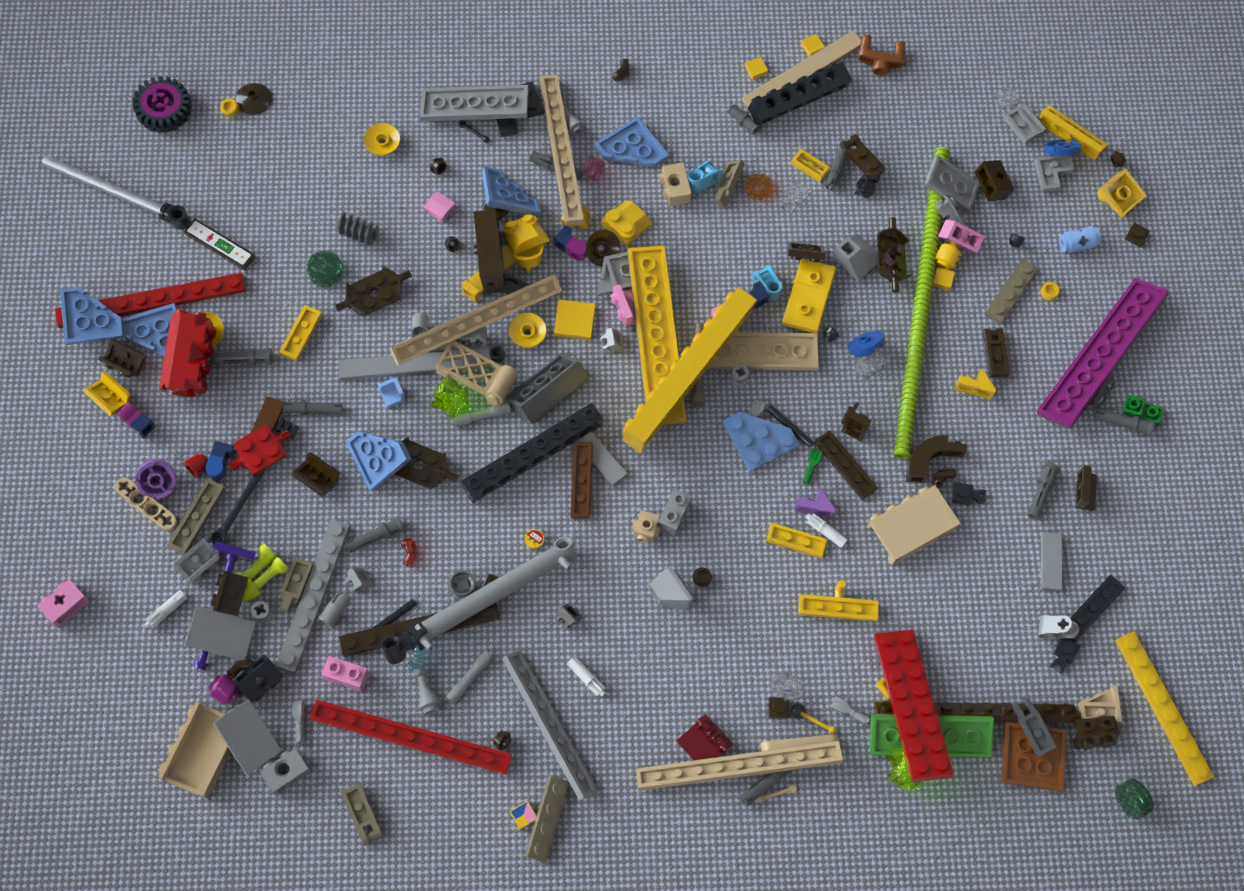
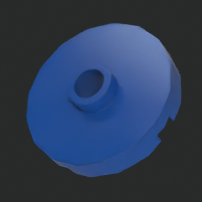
M1064 139L1048 141L1044 145V152L1054 156H1071L1081 151V144L1075 140H1070V143H1068Z
M878 331L861 334L848 344L849 353L851 355L854 354L856 357L870 355L875 352V348L878 346L879 349L883 347L885 338Z

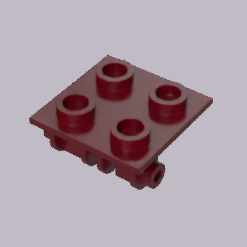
M706 714L703 717L701 716L676 741L694 761L720 757L733 745Z

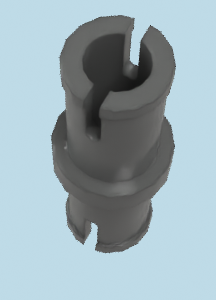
M736 104L730 106L727 113L734 117L740 126H744L753 135L759 131L760 125L754 122L748 113H744Z

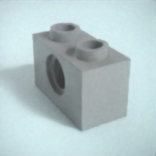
M675 488L673 489L658 521V526H661L660 531L675 537L690 505L691 495Z
M295 748L294 750L289 749L282 753L281 758L277 761H270L265 764L260 773L272 793L276 796L310 774L311 771ZM283 766L290 767L286 775H280V769Z

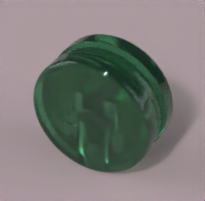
M316 252L307 262L309 278L316 286L327 288L334 286L340 281L343 269L339 257L333 252Z
M1130 778L1116 787V800L1121 809L1130 818L1139 820L1153 811L1154 802L1152 796L1140 781Z

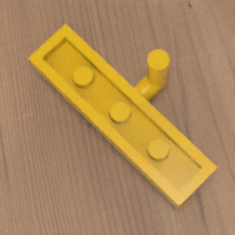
M840 580L835 587V597L800 594L798 615L877 622L879 601L843 598V589L846 586V582Z

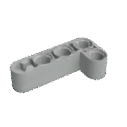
M416 313L412 316V337L439 325H430L427 314ZM484 326L454 341L469 349L484 348L487 345V329ZM449 343L431 351L445 350Z

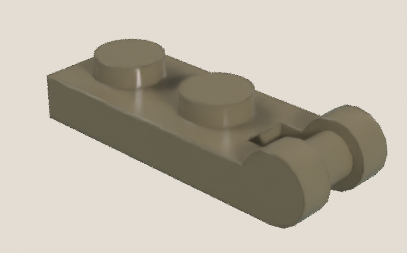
M358 783L341 791L363 845L370 844L369 841L375 838L377 840L382 838L383 834L361 784ZM371 825L373 831L365 833L364 828Z

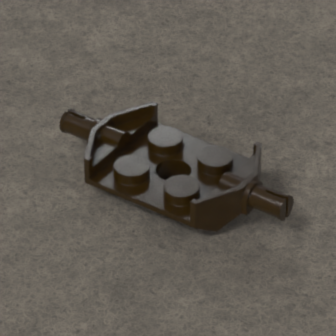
M891 217L888 219L889 228L877 233L878 271L881 277L892 283V292L898 293L900 292L899 282L911 277V274L906 275L905 244L909 243L910 240L897 229L896 218Z
M383 265L382 270L349 285L347 282L346 299L335 304L338 312L348 307L358 315L366 316L400 300L402 281L412 277L409 270L396 274ZM373 290L379 292V295L376 297H371L369 294Z
M409 437L401 441L404 443L411 460L394 475L428 489L438 486L446 479L457 483L459 475L448 470L446 452L442 454L410 441ZM419 461L425 464L422 469H416L414 465Z

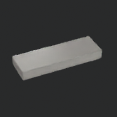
M589 432L578 441L593 442V465L612 487L627 476V472L592 432Z
M1041 533V590H1062V534Z

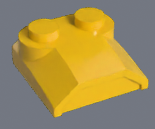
M1126 168L1114 175L1098 190L1100 201L1108 203L1121 218L1147 197Z
M626 200L617 208L609 210L605 218L601 220V225L608 231L613 232L625 247H628L652 226V222L647 214L634 202Z
M527 214L515 221H509L503 227V238L515 255L549 242V238L539 225L537 217L531 214Z

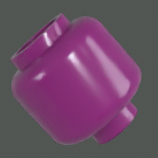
M223 674L221 677L217 675L208 688L211 690L210 696L222 705L228 704L229 701L234 703L240 694L237 691L238 687L234 684V679L226 674Z

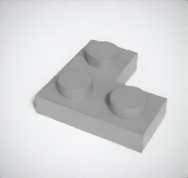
M1071 156L1036 157L1034 160L1041 192L1059 191L1061 185L1058 175L1073 173L1074 171Z

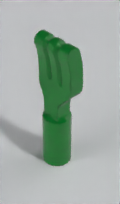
M811 449L808 457L809 467L806 470L802 483L810 484L814 468L819 464L823 452Z

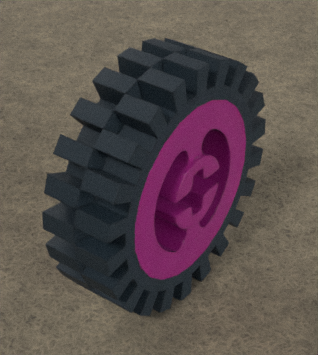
M158 76L159 81H156L153 77L151 78L152 83L149 84L146 80L144 81L145 87L140 84L138 86L139 91L135 90L134 92L135 97L132 98V105L137 119L146 129L149 127L150 131L153 132L157 129L158 133H162V129L165 128L167 133L170 132L169 127L177 130L176 125L178 124L182 127L184 125L182 120L187 122V115H191L190 109H192L187 89L184 88L181 82L178 84L176 79L171 81V78L166 76L164 81L162 76ZM169 98L174 100L172 106L170 104ZM152 104L154 105L156 111L150 109Z

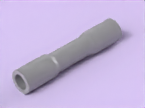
M505 402L501 405H493L490 408L452 417L455 427H459L481 419L508 414L511 411L509 403Z
M484 650L464 677L446 695V699L455 705L468 686L490 663L493 656Z

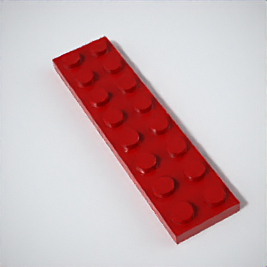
M913 629L874 634L873 638L911 782L952 778L954 773Z

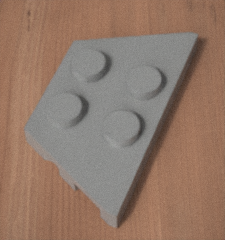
M628 252L604 257L597 293L598 297L613 293V286L619 284L623 291L632 289Z

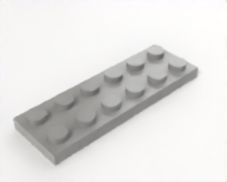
M528 85L425 88L422 89L420 120L449 121L527 118Z

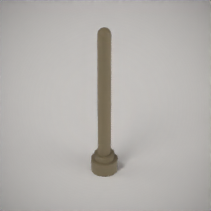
M701 322L695 324V335L698 332H702ZM702 376L694 385V392L690 396V404L692 406L700 407L705 405V395L702 392Z

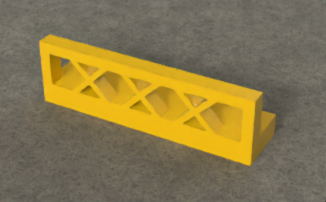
M1050 105L1044 108L1038 117V120L1046 129L1061 139L1066 140L1068 143H1070V140L1078 141L1081 144V152L1094 161L1108 145Z

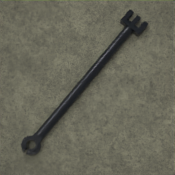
M281 418L275 427L276 431L281 434L287 430L291 435L290 438L293 439L299 430V426L294 425L292 430H290L293 423L288 421L285 425L286 420ZM266 470L251 478L221 528L219 527L218 530L211 533L210 541L213 546L218 538H222L221 543L226 544V535L229 528Z

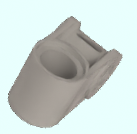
M1040 616L1038 632L1040 638L1071 639L1079 633L1078 624L1068 616Z

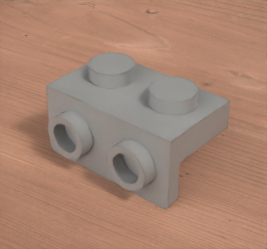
M203 538L175 561L173 565L189 583L192 581L196 583L204 576L203 572L207 568L211 570L220 563L218 559L221 556L218 553L212 552L213 547Z

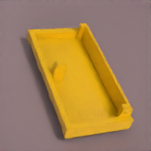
M803 258L800 260L782 325L818 334L837 267L819 262H811Z

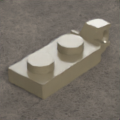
M742 160L727 162L722 178L715 189L717 195L714 201L719 207H726L729 202V197L732 195L745 165Z
M294 557L280 591L279 599L283 601L280 607L281 612L289 614L293 604L297 605L298 601H300L312 571L313 563Z

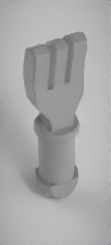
M755 399L751 408V415L755 417L761 416L766 403Z
M834 698L830 708L842 714L850 715V718L853 717L863 723V725L871 724L869 716L856 711L855 708H850L849 703L841 698Z
M304 699L295 701L292 704V714L296 719L294 723L296 725L295 740L298 744H302L305 741Z

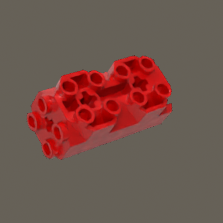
M175 310V314L171 315L159 386L162 392L167 393V390H172V395L195 397V395L201 397L202 393L206 394L208 388L206 376L210 374L211 365L207 364L208 356H213L214 346L212 345V339L216 338L217 328L213 327V322L206 318L205 313L195 312V314H188L184 310Z

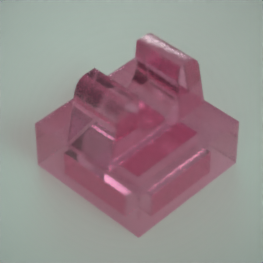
M593 155L589 156L582 172L594 182L598 181L606 163L601 159L595 158Z

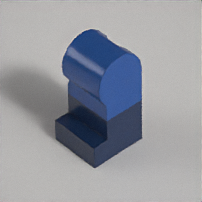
M214 441L206 465V471L212 480L219 481L225 477V467L228 458H234L236 454L234 445Z

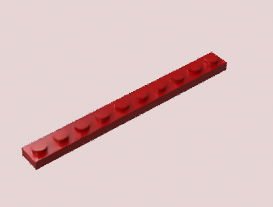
M237 273L98 301L120 317L146 312L173 303L177 306L246 292L243 273ZM55 308L58 328H63L62 308Z
M317 699L310 716L311 721L503 775H507L512 758L510 753Z

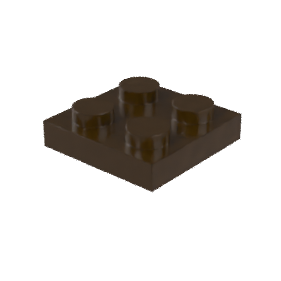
M787 242L786 244L787 255L793 260H801L802 258H808L811 262L825 260L826 253L823 246Z

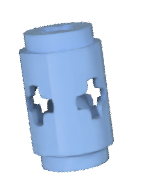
M1092 226L1067 231L1059 236L1060 248L1063 252L1067 253L1095 248L1101 242L1098 228Z

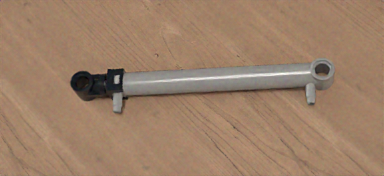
M570 537L557 539L553 547L423 622L416 620L407 625L408 632L402 633L401 637L394 635L386 637L381 642V648L388 663L398 664L406 658V652L409 650L413 651L416 649V646L420 651L425 648L431 651L433 649L431 641L433 638L559 565L570 570L572 567L570 563L577 559V552Z

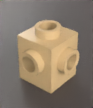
M641 510L638 520L634 519L631 530L634 531V538H637L642 543L653 542L654 537H658L661 526H658L659 515Z

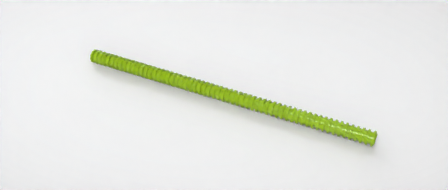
M938 147L934 150V157L939 155L949 162L950 150L948 148ZM930 189L913 305V318L911 319L908 354L906 357L907 365L905 366L904 386L902 387L901 407L899 409L898 429L896 431L897 440L895 441V451L893 453L895 457L900 459H907L911 456V441L914 434L912 430H914V419L916 418V403L919 396L918 387L921 380L920 371L923 365V350L925 349L930 298L932 297V283L936 266L935 256L938 251V236L942 218L936 209V202L941 199L944 201L943 197Z

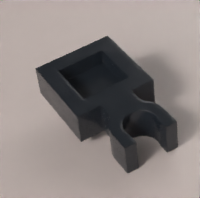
M954 482L951 503L971 505L973 500L978 504H985L986 499H980L979 494L985 495L987 490L973 491V485Z
M1060 638L1053 652L1057 659L1051 663L1050 668H1053L1058 663L1061 666L1059 673L1062 674L1066 668V662L1069 664L1073 662L1081 645L1068 638Z

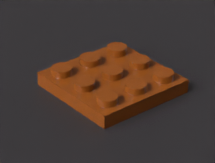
M1004 722L1001 783L1062 792L1064 790L1066 730L1047 727L1056 748L1041 756H1036L1020 723Z

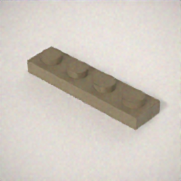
M1022 258L986 311L985 316L1001 324L1036 273L1038 267Z
M208 478L206 479L168 542V548L183 555L189 551L225 491L223 485Z
M552 775L548 776L525 857L541 863L547 862L568 790V781Z

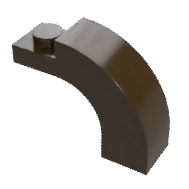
M948 435L935 436L925 440L916 448L908 462L906 482L925 483L929 477L930 460L938 456L963 458L967 452V444H962L959 441H951L949 443Z

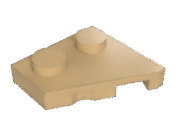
M1112 686L1102 693L1099 692L1091 698L1080 701L1078 704L1079 719L1115 716L1117 725H1120L1122 723L1118 687Z

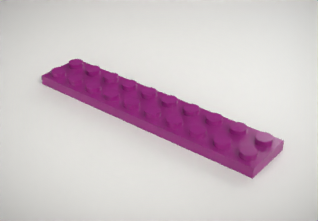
M1135 278L1038 408L1037 414L1071 429L1169 295V290Z

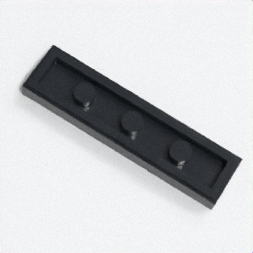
M1109 575L1070 617L1079 626L1078 635L1070 640L1076 642L1126 588L1112 575Z

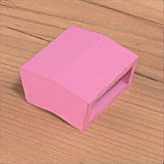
M437 191L424 205V209L444 223L455 210V202Z

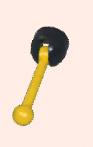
M799 702L794 704L789 714L792 718L800 720L805 717L827 729L830 734L836 733L834 726L830 727L806 714L804 705Z

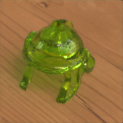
M447 376L436 388L433 394L435 401H432L429 405L430 408L443 410L446 412L445 415L447 417L454 418L460 413L467 412L470 408L468 389L466 387L463 389L462 384Z
M890 749L889 753L893 756H886V759L894 766L890 773L887 774L890 783L897 784L900 789L914 791L919 788L924 781L911 782L903 749Z

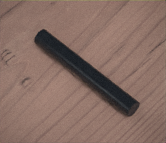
M772 405L767 408L766 411L785 427L791 428L793 434L808 447L814 443L813 440Z
M411 599L373 628L392 624L417 604Z

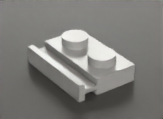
M1025 103L1006 113L1003 117L1023 144L1038 137L1039 134H1043L1046 130Z

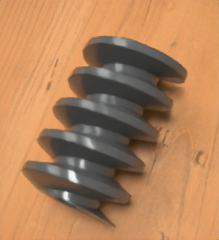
M343 212L337 227L340 235L345 234L348 238L352 237L353 240H359L361 243L365 242L367 245H371L377 237L379 225L373 228V222H370L367 226V220L364 219L360 223V217H356L353 221L352 214L346 218V212Z

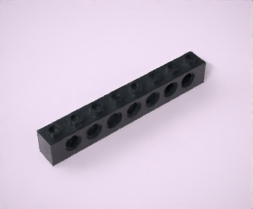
M590 403L461 480L463 490L472 504L583 438L589 432H593L601 427L603 417L594 404Z

